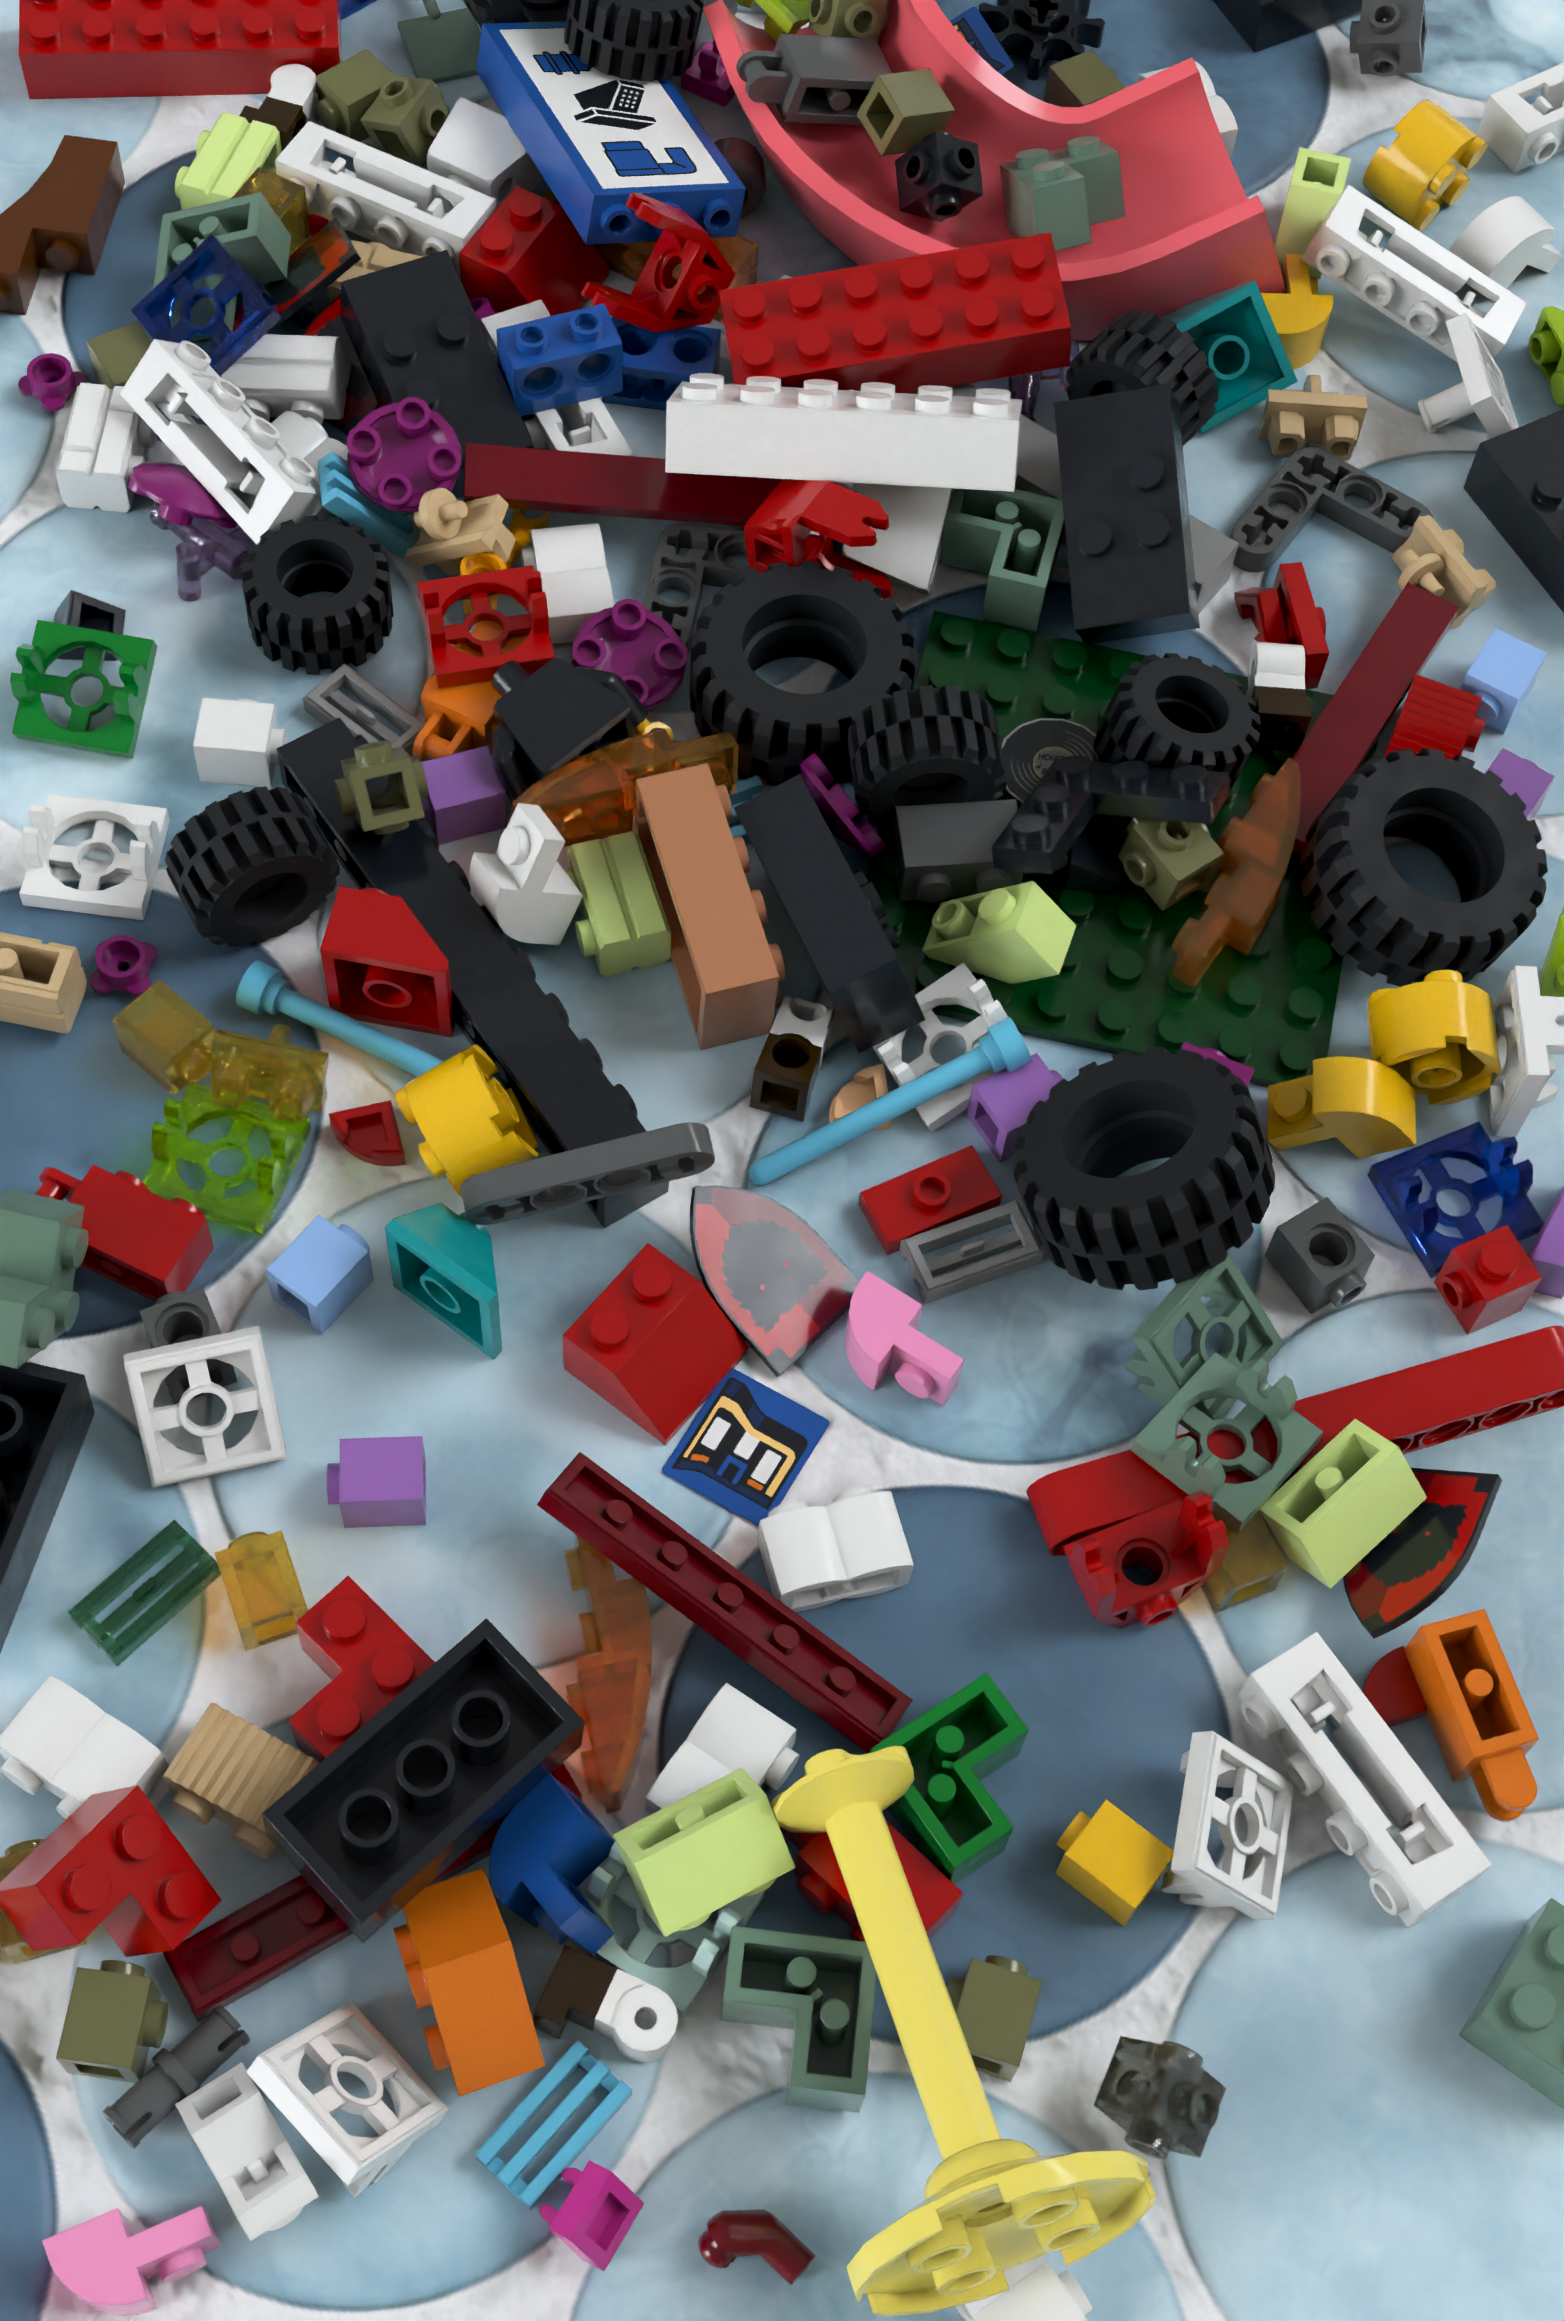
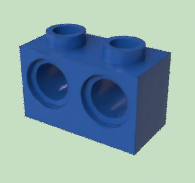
M605 303L496 329L498 366L520 416L623 392V343Z
M612 317L614 326L623 343V392L603 396V403L666 411L667 400L682 381L690 382L691 374L719 373L721 329L692 326L653 332Z

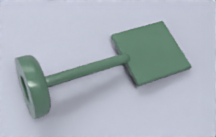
M422 0L428 16L397 22L416 78L433 80L435 84L478 75L476 69L481 32L468 8L440 13L436 0Z

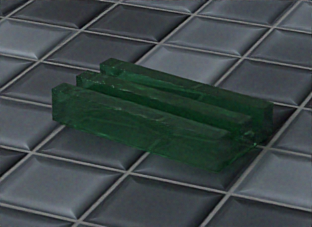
M174 1519L68 1613L71 1620L80 1629H83L98 1648L101 1647L106 1652L108 1658L118 1667L222 1575L223 1572L220 1564ZM179 1545L183 1549L178 1556L154 1577H150L137 1588L130 1598L101 1623L95 1619L101 1611L173 1548ZM195 1563L198 1564L195 1569L115 1639L112 1637Z

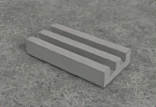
M345 663L303 697L305 711L323 725L340 717L354 737L361 734L368 743L378 742V740L390 741L391 748L401 747L410 756L413 755L412 750L415 739L425 725ZM343 686L404 734L399 737L375 718V714L362 704H356L337 688Z
M1018 1200L900 1241L899 1247L903 1260H907L910 1265L909 1273L914 1283L918 1282L920 1286L919 1294L924 1304L1041 1263L1044 1254ZM1011 1223L1015 1228L1012 1231L986 1240L980 1239L961 1246V1249L927 1261L923 1257V1254ZM1023 1244V1247L1011 1250L1009 1252L994 1256L992 1258L980 1261L978 1263L933 1278V1276L937 1274L949 1271L951 1269L966 1265L968 1263L983 1259L985 1257L997 1254L999 1252Z

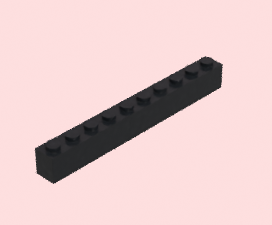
M339 717L277 748L282 784L288 789L290 794L296 792L302 797L338 858L337 860L359 890L375 888L391 896L401 897L447 958L450 969L454 1022L471 1045L476 1044L482 1048L500 1071L493 1076L505 1090L509 1088L513 1090L529 1119L533 1131L548 1152L553 1155L646 1132V1129L637 1119V1108L629 1092L619 1083L613 1086L602 1071V1060L594 1045L587 1038L579 1040L568 1026L569 1017L559 998L552 992L545 995L536 983V974L527 955L520 948L514 950L510 948L502 937L503 930L484 904L479 906L470 894L471 887L463 869L454 860L447 863L439 852L438 840L428 822L424 818L409 821L410 826L404 830L390 834L375 835L373 830L364 832L355 821L354 814L343 815L335 787V779L344 778L341 760L355 757L353 749L368 744L367 740L361 734L354 737ZM384 776L368 779L367 781L368 791L374 794L383 792L388 785V778H384ZM669 1181L585 1203L603 1228H606L667 1193Z

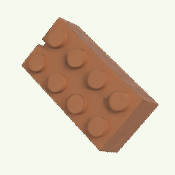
M708 763L636 779L635 809L637 814H635L634 832L639 835L671 930V959L700 1050L769 1034L773 1025L775 1009L780 1008L782 1004L778 982L786 979L785 964L779 945L777 943L768 944L763 930V926L768 924V917L762 893L759 889L750 891L745 873L750 872V862L745 842L742 836L732 837L727 822L732 820V807L726 786L724 784L715 785Z

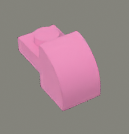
M867 1270L857 1284L850 1301L845 1333V1348L851 1367L860 1380L873 1391L885 1375L890 1372L895 1375L899 1385L910 1394L923 1399L929 1397L944 1406L958 1386L964 1359L917 1330L922 1304Z
M202 2205L135 2235L132 2233L128 2219L116 2208L42 2240L52 2269L69 2290L89 2306L108 2314L121 2316L139 2315L157 2309L148 2282L149 2278L160 2274L162 2282L166 2283L188 2276L207 2264L204 2254L221 2247L211 2217Z

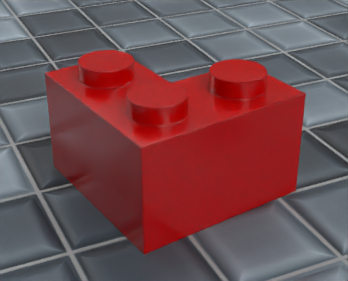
M349 1576L344 1578L295 1622L302 1650L332 1680L289 1719L296 1746L307 1756L314 1757L321 1763L435 1663Z
M138 1785L91 1795L0 1883V1908L33 1951L78 1945L100 1923L126 1957L174 1951L222 1901Z

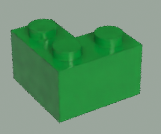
M987 1672L870 1750V1753L891 1746H903L906 1748L913 1766L914 1781L907 1792L888 1808L918 1851L954 1885L1002 1853L1014 1829L983 1786L981 1780L1019 1755L1029 1729Z

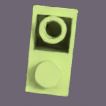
M1299 147L1274 245L1280 269H1282L1285 254H1303L1322 220L1344 191L1351 158ZM1308 264L1310 277L1321 279L1322 273Z
M1034 881L941 902L933 916L932 926L922 951L931 959L956 967L965 963L972 972L1006 983L1016 984L1059 975L1077 925Z

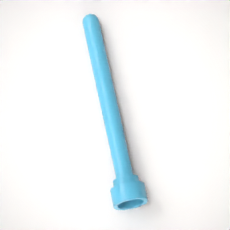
M259 960L249 966L239 984L236 993V1004L259 1016H263L265 1013L276 1015L282 1012L416 1076H420L444 1062L291 990V984L283 979L282 971Z
M1010 1017L986 1028L988 1035L978 1039L980 1046L755 1161L748 1171L750 1180L756 1185H766L991 1068L994 1073L1005 1068L1008 1073H1011L1032 1062V1058L1019 1030Z

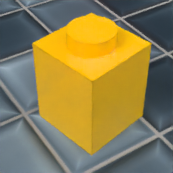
M1106 1799L1092 1818L1081 1810L1064 1831L1056 1845L1066 1853L1055 1874L1122 1926H1125L1173 1859L1174 1851Z

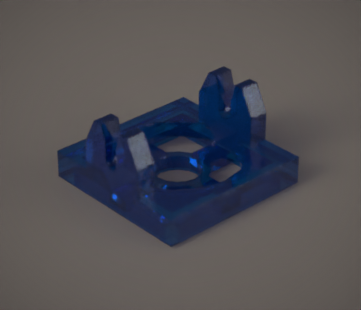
M213 234L209 235L131 310L153 339L181 343L183 340L188 341L194 334H210L219 347L212 353H208L211 358L209 365L219 376L226 372L282 319L275 309L277 304L263 291V286L235 260L223 243ZM212 275L226 276L213 290L207 288L196 289L193 285L195 281L202 277ZM241 291L244 315L240 327L231 333L223 323L226 315L225 305ZM180 297L183 300L180 308L181 320L171 329V316L175 303ZM202 298H213L215 302L214 316L204 325H193L191 321L192 307Z
M1478 1121L1371 1166L1367 1176L1430 1278L1436 1277L1439 1274L1452 1248L1486 1234L1475 1216L1480 1202L1497 1195L1501 1197V1217L1491 1231L1508 1225L1518 1242L1538 1234L1543 1227L1544 1221L1527 1196L1533 1184V1165L1529 1159L1515 1165L1513 1164V1157L1517 1153L1518 1142L1514 1136L1504 1137L1492 1142ZM1454 1158L1466 1160L1483 1169L1487 1177L1470 1184L1462 1179L1451 1178L1440 1159ZM1419 1168L1432 1187L1427 1201L1419 1204L1418 1198L1422 1192L1423 1181L1419 1175L1414 1176ZM1446 1189H1453L1463 1193L1470 1203V1212L1458 1217L1443 1212L1436 1201L1437 1193ZM1438 1222L1447 1227L1458 1228L1464 1239L1449 1237L1435 1230Z

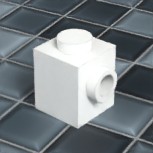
M202 698L193 742L200 782L257 787L266 786L271 788L275 764H279L277 748L288 743L287 730L278 728L274 704L259 703L251 699L235 701Z

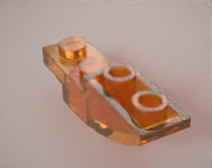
M666 729L635 736L602 747L554 770L512 802V815L518 803L539 805L565 839L563 847L630 832L633 826V815L637 814L635 809L636 779L708 763L715 785L724 784L728 794H733L737 791L739 745L731 732L673 743Z
M1288 758L1275 776L1267 772L1261 778L1249 800V804L1253 807L1243 820L1237 816L1233 817L1218 840L1217 845L1224 852V855L1221 858L1217 873L1219 878L1212 886L1205 900V904L1209 908L1199 921L1192 917L1189 918L1179 931L1172 945V949L1178 952L1173 976L1192 988L1196 986L1226 943L1243 954L1248 955L1275 907L1293 851L1300 816L1299 763L1293 759Z
M574 1533L575 1548L564 1550L566 1570L571 1590L584 1589L589 1612L578 1614L586 1655L598 1654L576 1659L577 1683L565 1685L568 1705L585 1722L591 1750L580 1752L588 1794L601 1792L605 1813L609 1814L620 1811L634 1779L644 1744L651 1684L652 1644L650 1613L645 1586L635 1578L616 1582L611 1560Z

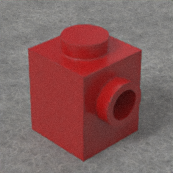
M1505 1225L1452 1248L1434 1284L1466 1334L1469 1335L1520 1312L1542 1277L1509 1226Z

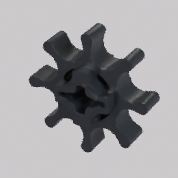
M997 0L998 6L988 3H981L979 5L978 11L991 31L995 33V37L1007 55L1022 56L1026 59V63H1029L1027 78L1030 80L1039 79L1041 65H1044L1045 61L1069 59L1085 52V47L1082 45L1099 48L1102 43L1105 21L1101 18H1086L1089 13L1091 0Z

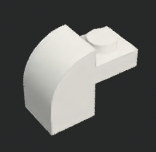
M1519 196L1504 198L1488 207L1466 227L1448 249V251L1506 289L1526 265L1549 273L1562 258V255L1549 243L1554 237L1555 229Z
M517 804L507 828L501 834L496 853L474 852L470 864V881L474 891L506 935L523 943L560 945L583 895L557 862L565 844V839L539 805Z
M241 2062L175 2105L193 2140L218 2181L236 2218L249 2240L252 2241L266 2231L280 2229L292 2222L300 2214L302 2208L318 2198L319 2195Z

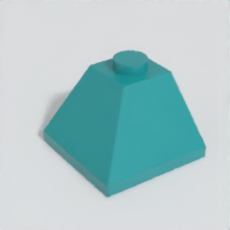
M1251 280L1186 304L1160 319L1163 321L1167 318L1176 323L1177 329L1182 333L1186 331L1194 339L1193 343L1199 350L1202 349L1209 359L1206 362L1207 366L1214 370L1217 381L1213 386L1218 390V401L1214 404L1216 410L1213 416L1198 431L1199 433L1203 434L1266 399L1268 389L1283 390L1298 382L1256 281Z
M442 1203L393 1218L385 1227L393 1286L494 1360L502 1352V1340L492 1240L486 1227L470 1223L466 1220L465 1212L457 1215Z

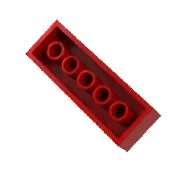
M19 0V58L29 99L268 94L271 90L270 79L272 73L283 65H304L310 68L315 73V76L342 62L340 1Z
M1051 232L719 290L734 384L746 385L748 377L768 376L781 379V387L803 388L805 380L825 379L838 382V390L851 389L861 391L862 383L881 382L895 385V393L911 394L917 393L920 386L938 385L952 387L1070 366L1071 324Z

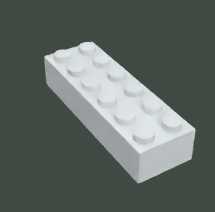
M691 374L690 382L682 381L667 400L665 472L1014 492L1018 469L1022 400L1010 399V391L995 388L977 389L976 397L953 396V388L938 385L918 387V394L895 393V385L881 382L862 383L861 391L838 390V382L825 379L805 380L803 388L781 387V379L776 377H748L746 385L724 384V376L719 374Z

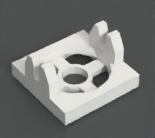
M47 794L44 806L30 804L29 818L32 827H24L22 832L23 854L27 863L19 893L22 904L24 906L144 921L170 822L167 808ZM82 822L96 823L92 838L82 841L78 846L54 844L56 839L71 826ZM116 826L126 827L136 835L138 841L131 840L129 846L130 854L120 853L117 845L112 842ZM92 850H106L114 856L111 866L101 872H88L80 867L82 857ZM49 864L73 867L76 876L80 878L78 889L65 886L56 879ZM118 873L130 875L118 885L99 890L101 884L111 881Z
M962 963L915 995L925 1017L924 1021L918 1023L927 1036L924 1043V1054L909 1064L902 1061V1040L907 1030L871 1047L880 1062L884 1064L885 1069L897 1086L901 1087L942 1066V1064L937 1063L931 1057L933 1045L939 1038L946 1035L960 1037L966 1043L965 1053L974 1049L973 1045L978 1043V1039L988 1035L986 1028L1008 1016L1000 1002L993 1000L983 979L976 980L965 963ZM958 1004L975 1010L981 1015L960 1028L955 1025H943L932 1009L939 1005ZM991 1068L962 1083L961 1087L950 1089L915 1107L914 1110L932 1133L968 1109L973 1084L995 1073Z
M1515 965L1493 1006L1501 1071L1499 1076L1495 1072L1491 1075L1492 1086L1487 1091L1491 1127L1495 1136L1516 1137L1531 1109L1553 1101L1558 1094V1086L1546 1082L1556 1069L1555 1062L1548 1059V1053L1564 1054V1027L1557 1025L1564 1024V997L1540 996L1537 966Z
M259 1326L123 1354L125 1371L152 1488L287 1458L273 1383ZM206 1359H218L236 1366L250 1379L254 1387L228 1392L221 1385L211 1382ZM185 1364L190 1387L182 1394L179 1403L154 1408V1398L161 1382L176 1367ZM212 1393L224 1400L226 1412L218 1423L211 1426H200L194 1424L186 1414V1407L189 1401L198 1394ZM258 1410L250 1431L237 1444L226 1448L222 1432L230 1425L233 1416ZM183 1426L191 1434L202 1438L205 1453H194L175 1446L162 1435L161 1430Z
M1214 1731L1192 1732L1190 1750L1182 1754L1180 1771L1186 1774L1172 1865L1171 1870L1163 1873L1161 1890L1165 1893L1180 1894L1179 1901L1184 1904L1206 1907L1232 1906L1254 1920L1275 1919L1294 1784ZM1216 1787L1234 1788L1233 1796L1222 1801L1215 1796ZM1239 1806L1243 1809L1248 1824L1247 1837L1243 1844L1238 1840L1234 1827V1817ZM1211 1823L1218 1826L1220 1838L1225 1846L1222 1870L1215 1866L1207 1850ZM1254 1853L1251 1866L1244 1874L1246 1855Z
M351 2001L259 2054L246 2072L256 2083V2087L276 2105L343 2181L342 2184L354 2198L360 2195L371 2181L374 2184L379 2182L400 2160L409 2146L415 2140L435 2128L449 2110ZM313 2063L324 2073V2089L315 2095H312L299 2080ZM337 2072H350L359 2077L367 2086L370 2098L362 2099L350 2095L339 2083ZM383 2085L391 2095L396 2115L381 2100L384 2090ZM340 2109L350 2114L362 2115L380 2137L369 2138L349 2135L331 2115Z

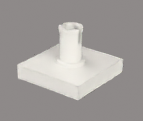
M1465 312L1446 321L1463 382L1427 399L1418 401L1421 415L1430 433H1434L1438 429L1474 412L1490 438L1518 428L1519 426L1502 372L1468 314Z

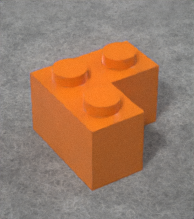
M480 1868L425 1887L402 1908L407 1924L395 1927L393 1930L417 2010L432 2005L437 2024L425 2027L423 2031L435 2072L450 2068L460 2097L545 2067L512 1943L484 1869Z

